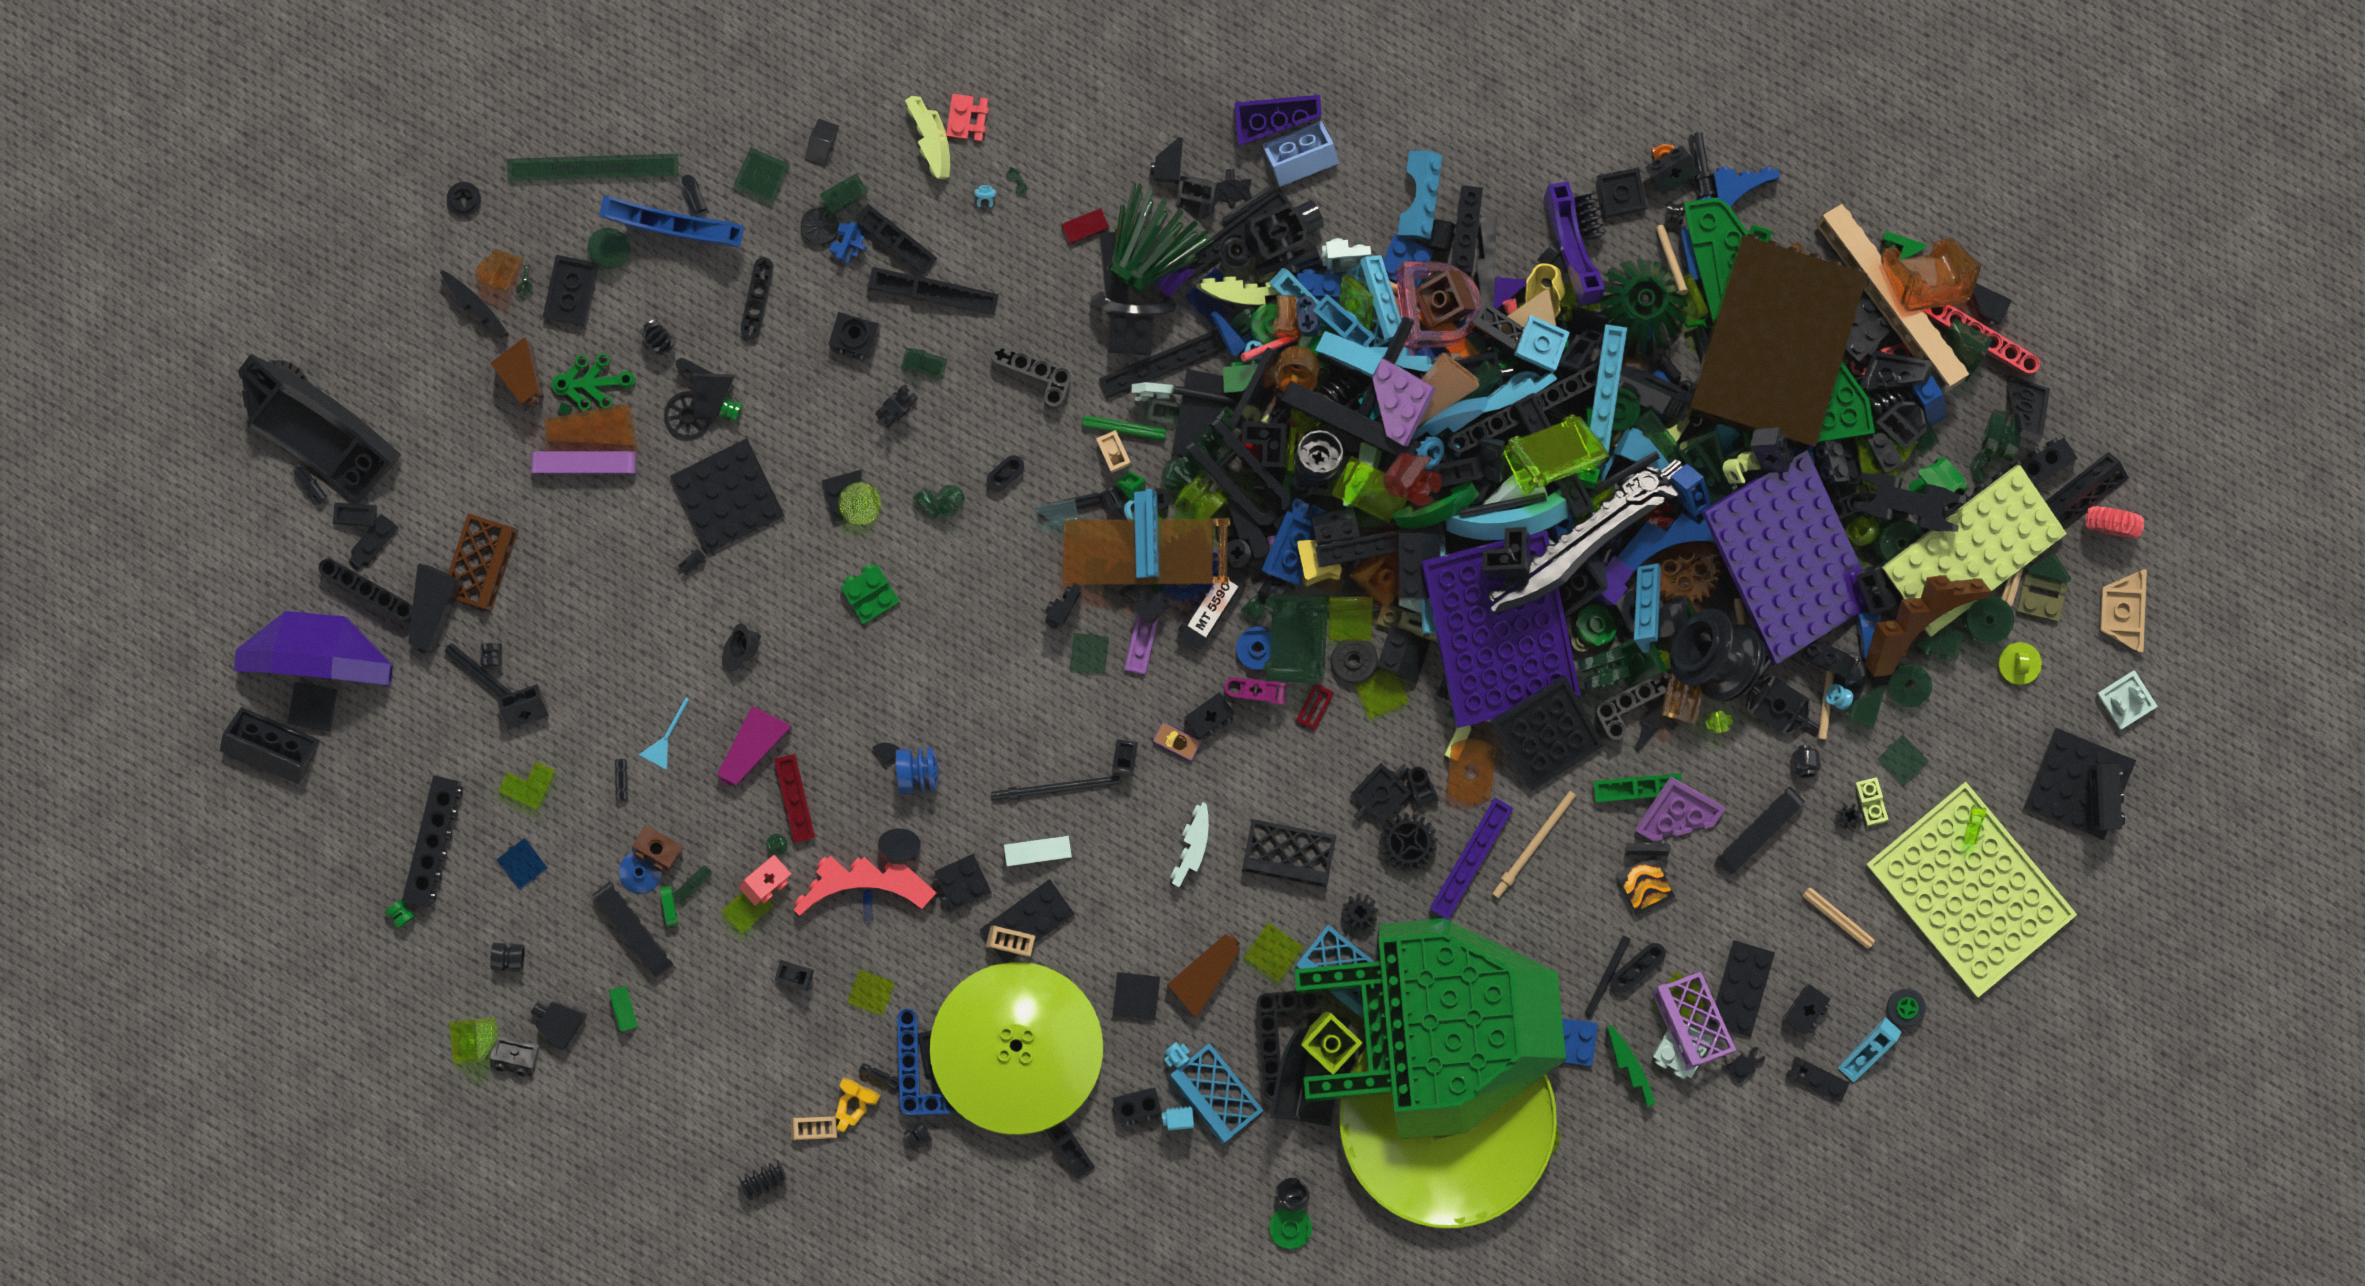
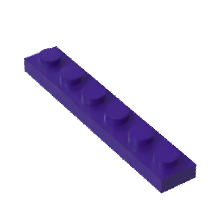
M1494 797L1430 906V910L1447 920L1449 919L1508 819L1513 807Z

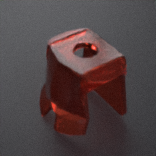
M1401 453L1385 473L1383 483L1390 495L1404 497L1417 506H1423L1432 502L1428 496L1429 492L1438 493L1440 491L1441 474L1423 471L1431 460L1429 456Z

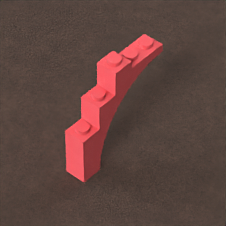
M830 856L828 859L823 857L816 865L819 868L816 873L822 878L821 880L816 878L808 887L811 891L806 896L802 894L795 901L796 907L794 911L799 916H802L812 905L828 895L859 887L880 888L892 891L909 899L921 909L931 901L937 892L906 864L900 865L888 862L884 867L886 872L883 874L864 857L862 860L857 858L850 866L853 870L849 872L836 859Z

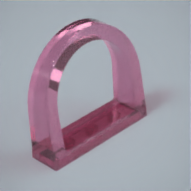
M1403 261L1395 270L1401 317L1407 316L1414 320V324L1405 341V347L1408 349L1446 347L1465 339L1471 333L1466 328L1482 306L1481 295L1472 279L1462 270L1446 263ZM1447 270L1460 271L1477 310L1468 314L1466 323L1456 330L1421 331L1414 279L1435 278Z

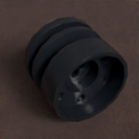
M1317 430L1305 435L1298 445L1294 458V468L1298 477L1307 484L1315 486L1324 485L1333 480L1342 461L1343 448L1341 442L1328 431Z

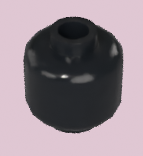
M1810 745L1799 746L1798 750L1792 754L1794 773L1800 775L1801 778L1816 776L1817 772L1821 769L1819 751L1811 748Z

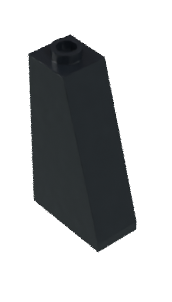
M419 563L417 566L408 643L415 646L414 650L426 654L427 651H435L464 580L423 563Z

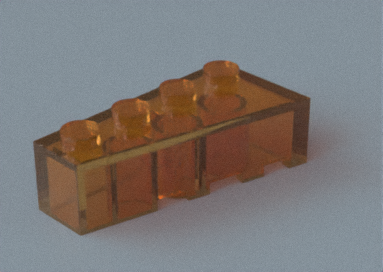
M628 403L544 419L547 441L550 443L639 448L632 409Z

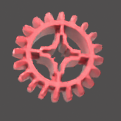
M2093 506L2088 508V513H2086L2085 526L2088 529L2118 537L2137 538L2141 536L2144 529V518L2141 515L2125 510Z

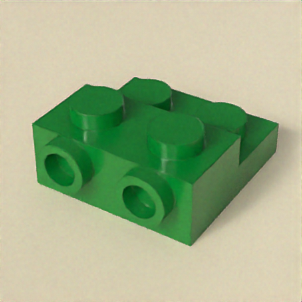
M869 564L861 569V575L856 578L854 575H851L842 581L844 585L841 586V589L863 624L900 603L878 565L873 567L872 564Z

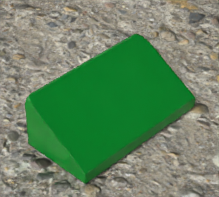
M627 986L609 990L620 1031L623 1032L637 1028L638 1024Z

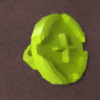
M2017 642L2008 645L2003 649L1998 659L2000 674L2011 684L2023 685L2030 683L2037 678L2041 671L2042 661L2040 654L2035 647L2028 643Z

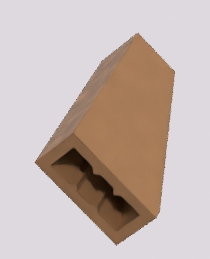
M1445 353L1421 378V380L1434 386L1436 390L1418 426L1479 387L1477 377Z

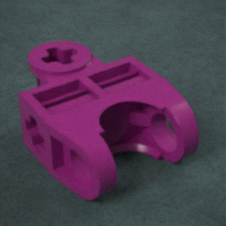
M1232 677L1226 681L1225 691L1232 697L1286 705L1285 694L1289 683ZM1231 681H1238L1241 688L1239 692L1231 693L1228 690V684ZM1277 685H1279L1277 700H1275ZM1254 687H1258L1257 693L1253 692Z

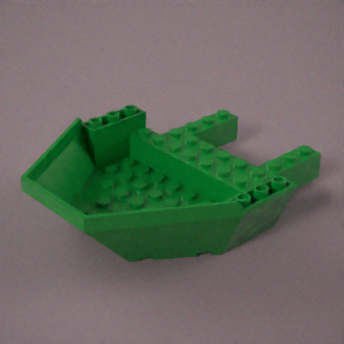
M1445 918L1379 924L1381 961L1294 969L1296 991L1298 994L1362 988L1369 1071L1304 1077L1306 1101L1393 1094L1398 1139L1465 1134L1566 1060L1558 972Z

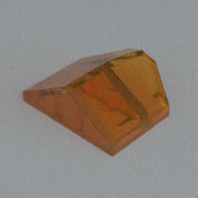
M495 249L491 255L480 262L476 270L479 283L507 292L516 281L523 258Z

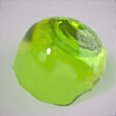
M1861 515L1847 526L1845 533L1852 543L1864 546L1872 543L1877 538L1880 526L1873 516L1869 519Z

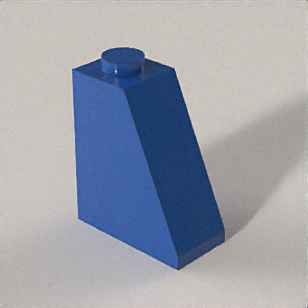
M1932 376L1929 377L1927 384L1915 385L1911 388L1914 402L1923 409L1927 428L1947 418L1943 393Z

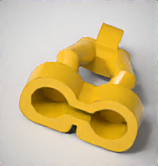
M845 1077L842 1078L839 1085L845 1095L840 1097L835 1115L836 1118L840 1119L837 1129L841 1132H844L849 1124L855 1126L867 1112L866 1104L876 1105L881 1096L877 1092ZM852 1097H857L859 1099V1108L852 1115L846 1114L848 1101Z

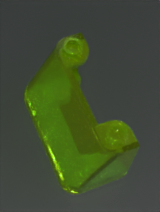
M1573 414L1564 418L1562 423L1523 438L1516 436L1508 440L1509 444L1504 447V454L1524 496L1535 492L1534 489L1536 487L1547 486L1550 482L1578 471L1595 469L1610 457L1606 448L1580 416L1576 417Z

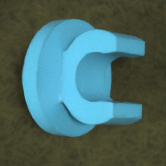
M989 185L979 186L975 190V196L978 197L977 206L981 207V200L987 199L989 207H992L996 190L992 189Z

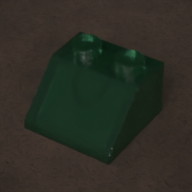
M1954 318L1942 338L1952 348L1958 360L1965 365L1969 373L1965 378L1967 382L1986 355L1992 338Z

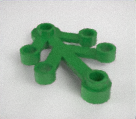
M605 353L597 356V362L582 379H574L578 372L589 364V359L585 355H578L575 359V364L566 374H558L553 378L552 389L558 395H569L578 403L581 410L587 411L591 408L592 402L587 397H582L573 389L584 388L599 401L602 408L610 409L613 406V400L609 396L602 394L596 387L620 385L624 389H630L635 385L636 379L629 371H624L619 376L595 378L602 368L610 363V357ZM602 356L607 357V362L604 364L600 363ZM580 358L586 359L584 365H579L578 361ZM624 376L630 377L628 383H623L622 379ZM562 380L565 381L566 386L564 388H559V382ZM604 399L610 400L608 406H603L602 402ZM584 400H587L589 402V405L586 408H583L581 406V403Z

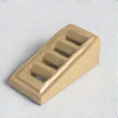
M991 926L986 947L1030 957L1035 936ZM997 932H1001L998 944H995ZM1009 934L1007 946H1003L1005 936ZM1018 936L1016 947L1014 949L1012 948L1014 937ZM1023 938H1027L1024 951L1020 949Z
M836 1116L791 1118V1140L837 1138ZM820 1121V1134L817 1135L816 1122ZM825 1121H829V1134H825ZM798 1122H802L803 1135H799ZM807 1122H811V1135H808Z

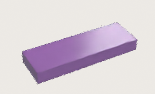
M1137 613L1125 671L1142 675L1146 674L1158 619L1150 625Z

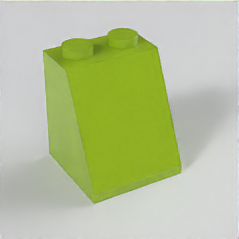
M1324 1011L1310 1026L1301 1046L1334 1075L1362 1042L1332 1013Z

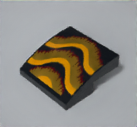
M1655 855L1616 874L1636 916L1675 897Z

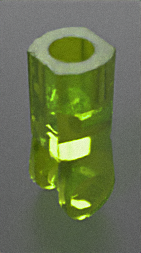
M1975 805L1971 806L1963 839L1964 843L1977 846L1986 814L1985 807L1980 809L1976 808ZM1973 816L1980 817L1979 823L1972 822Z

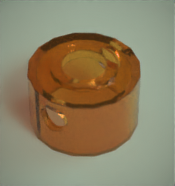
M1303 346L1288 347L1282 351L1278 357L1275 371L1277 386L1285 392L1289 382L1292 381L1313 391L1317 385L1320 370L1318 356L1312 350ZM1292 364H1301L1305 368L1297 369Z

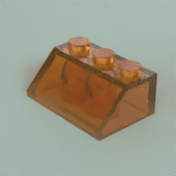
M1388 527L1384 532L1395 531L1397 529ZM1397 553L1362 559L1349 574L1361 589L1385 607H1388L1398 595Z

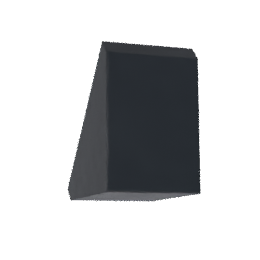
M818 119L810 134L805 155L806 160L826 165L839 125Z
M1117 739L1112 766L1113 773L1134 775L1138 742Z

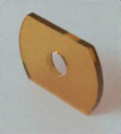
M1465 739L1451 745L1447 794L1464 803H1478L1490 798L1496 749L1490 744L1477 739ZM1470 763H1474L1478 767V774L1473 779H1468L1464 774L1465 767Z

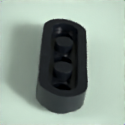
M1659 943L1648 944L1613 974L1611 978L1613 989L1622 993L1629 991L1663 962L1666 957L1665 948ZM1653 949L1658 951V956L1656 958H1653L1650 955ZM1637 963L1642 966V970L1639 972L1634 970V966ZM1621 977L1626 981L1623 986L1618 984V979Z

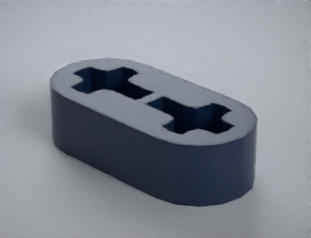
M1304 296L1296 304L1298 325L1305 336L1313 337L1320 330L1319 315L1313 311L1317 304L1311 297ZM1306 304L1310 305L1308 306V313H1306V311L1304 310V308H1306ZM1308 320H1310L1311 323H1312V325L1310 326V329H1307V328H1306V327L1309 326Z

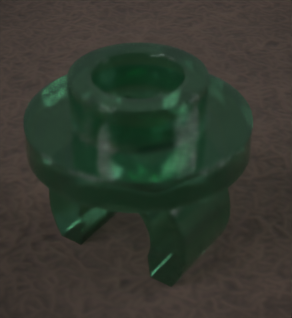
M773 834L767 839L766 847L771 854L781 855L787 850L788 842L783 835Z

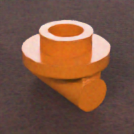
M1663 144L1652 148L1654 159H1659L1674 149V146Z

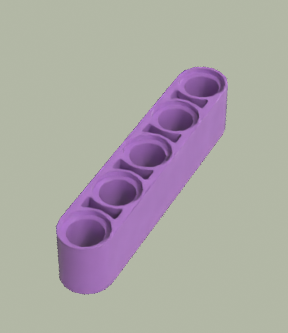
M531 452V474H636V452Z

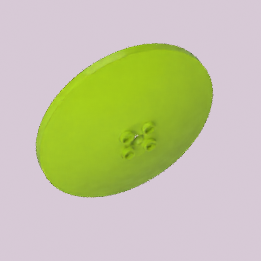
M1009 962L993 965L970 975L948 995L934 1021L930 1039V1058L936 1082L943 1096L966 1120L985 1130L999 1134L1027 1135L1045 1131L1062 1123L1072 1116L1087 1100L1094 1089L1101 1070L1103 1038L1094 1008L1085 994L1072 981L1057 971L1041 965L1026 962ZM1014 1040L1020 1041L1023 1045L1022 1049L1018 1052H1014L1010 1048V1044Z

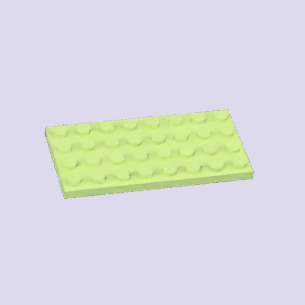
M2017 464L1945 519L1950 523L1959 525L1958 532L1930 530L1881 568L1903 600L1921 598L1927 577L1946 575L1950 581L1982 578L1992 591L2067 533L2022 467ZM1979 600L1958 606L1930 623L1924 629L1928 636L1932 637Z

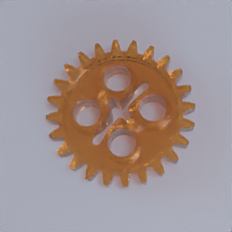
M1689 541L1664 549V552L1658 551L1659 559L1653 558V563H1658L1661 567L1660 595L1666 593L1667 601L1674 596L1687 595V600H1690L1692 605H1694L1695 598L1702 602L1703 594L1709 598L1708 590H1716L1713 583L1719 584L1720 580L1716 576L1722 575L1721 570L1718 569L1721 567V563L1717 561L1718 554H1713V547L1707 549V542L1699 545V541H1694V543ZM1685 554L1693 555L1689 560L1682 558ZM1670 567L1676 568V571L1673 573L1666 572ZM1699 569L1707 570L1706 573L1702 575L1696 573ZM1684 582L1690 583V586L1687 588L1680 587Z

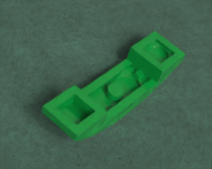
M1468 481L1451 488L1452 496L1416 511L1412 506H1408L1392 513V517L1400 528L1412 529L1431 526L1458 514L1460 509H1465L1479 496V492L1473 483Z

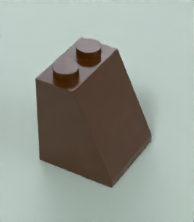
M524 337L490 364L518 401L526 408H534L542 402L540 398L544 396L533 345Z

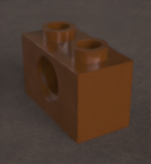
M646 824L632 845L633 855L642 861H645V859L653 863L652 866L661 872L664 870L670 872L683 849L682 845ZM658 846L662 849V852L654 855L650 849Z

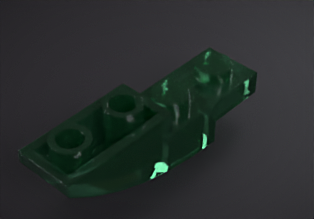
M1225 406L1216 417L1233 432L1236 428L1229 425V421L1234 412ZM1209 425L1195 440V443L1210 457L1224 443ZM1187 450L1171 472L1183 483L1189 485L1203 466Z

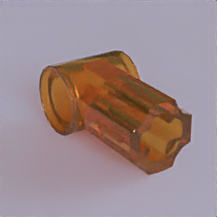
M1278 295L1277 318L1273 324V333L1276 337L1297 338L1301 332L1297 319V296Z

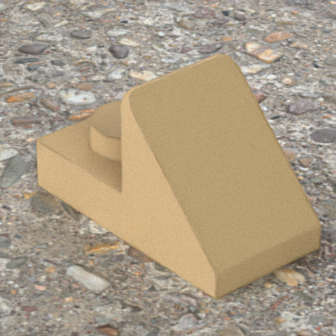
M1116 430L1096 438L1111 473L1131 465Z

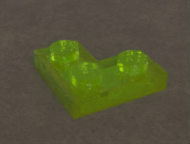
M535 762L527 781L507 772L498 792L538 810L556 770Z

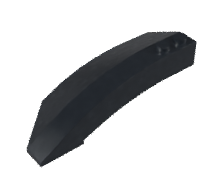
M253 354L249 355L238 370L239 377L243 383L244 390L242 395L244 407L247 408L248 428H252L271 439L306 463L353 504H359L401 456L397 450L355 414L296 375Z

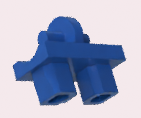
M851 221L850 224L840 223L837 234L844 238L841 244L834 241L829 251L842 262L850 264L852 256L857 257L859 250L864 252L867 250V247L862 245L865 237L861 236L864 229Z

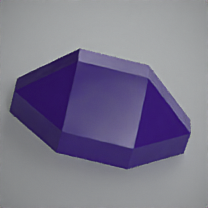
M284 611L236 649L234 671L330 678L391 686L393 664L348 617Z

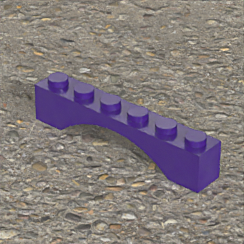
M1569 182L1549 184L1543 199L1579 306L1600 303L1605 288L1599 271L1590 261L1584 248L1577 222L1575 200Z

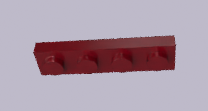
M796 754L774 759L794 843L816 838Z

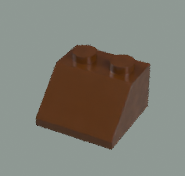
M1447 270L1414 289L1430 328L1459 320L1477 310L1460 271Z

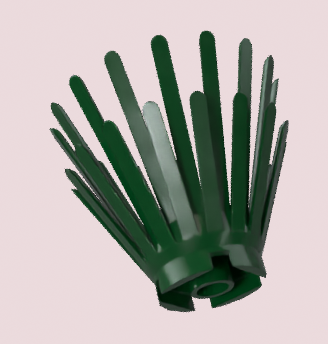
M1133 182L1127 210L1125 211L1124 204L1120 205L1112 262L1107 269L1115 276L1118 274L1122 282L1134 290L1143 293L1147 286L1196 261L1197 258H1193L1195 257L1194 253L1213 242L1214 237H1205L1209 231H1203L1196 236L1198 232L1191 231L1198 225V222L1193 221L1175 238L1176 233L1183 227L1182 222L1177 223L1183 215V210H1178L1157 236L1162 223L1168 215L1167 211H1163L1167 204L1166 198L1161 200L1150 222L1145 227L1144 224L1153 206V201L1151 200L1152 189L1148 190L1133 227L1142 197V185L1139 183L1136 189V183Z
M1639 258L1637 263L1640 272L1631 260L1619 264L1628 275L1614 267L1608 270L1609 272L1605 276L1622 284L1602 280L1605 288L1604 292L1617 294L1603 295L1600 303L1594 304V309L1611 306L1598 312L1608 316V322L1612 320L1608 325L1627 327L1624 349H1628L1630 345L1627 355L1630 357H1634L1640 335L1639 351H1646L1647 357L1653 355V330L1657 349L1663 346L1664 350L1669 347L1663 324L1671 338L1674 339L1676 336L1679 337L1682 332L1670 314L1681 324H1684L1687 319V313L1674 305L1688 307L1686 295L1671 293L1678 291L1675 280L1668 281L1673 277L1672 271L1670 270L1665 274L1667 269L1661 266L1659 270L1660 263L1654 261L1651 273L1650 261H1643V259ZM1640 296H1649L1650 303L1644 304L1640 300Z

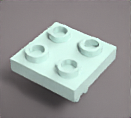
M2135 670L2097 693L2120 730L2158 707Z

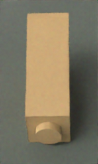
M1550 289L1544 290L1507 317L1525 327L1530 315L1556 326ZM1508 324L1500 325L1501 331L1504 334H1512L1511 327Z

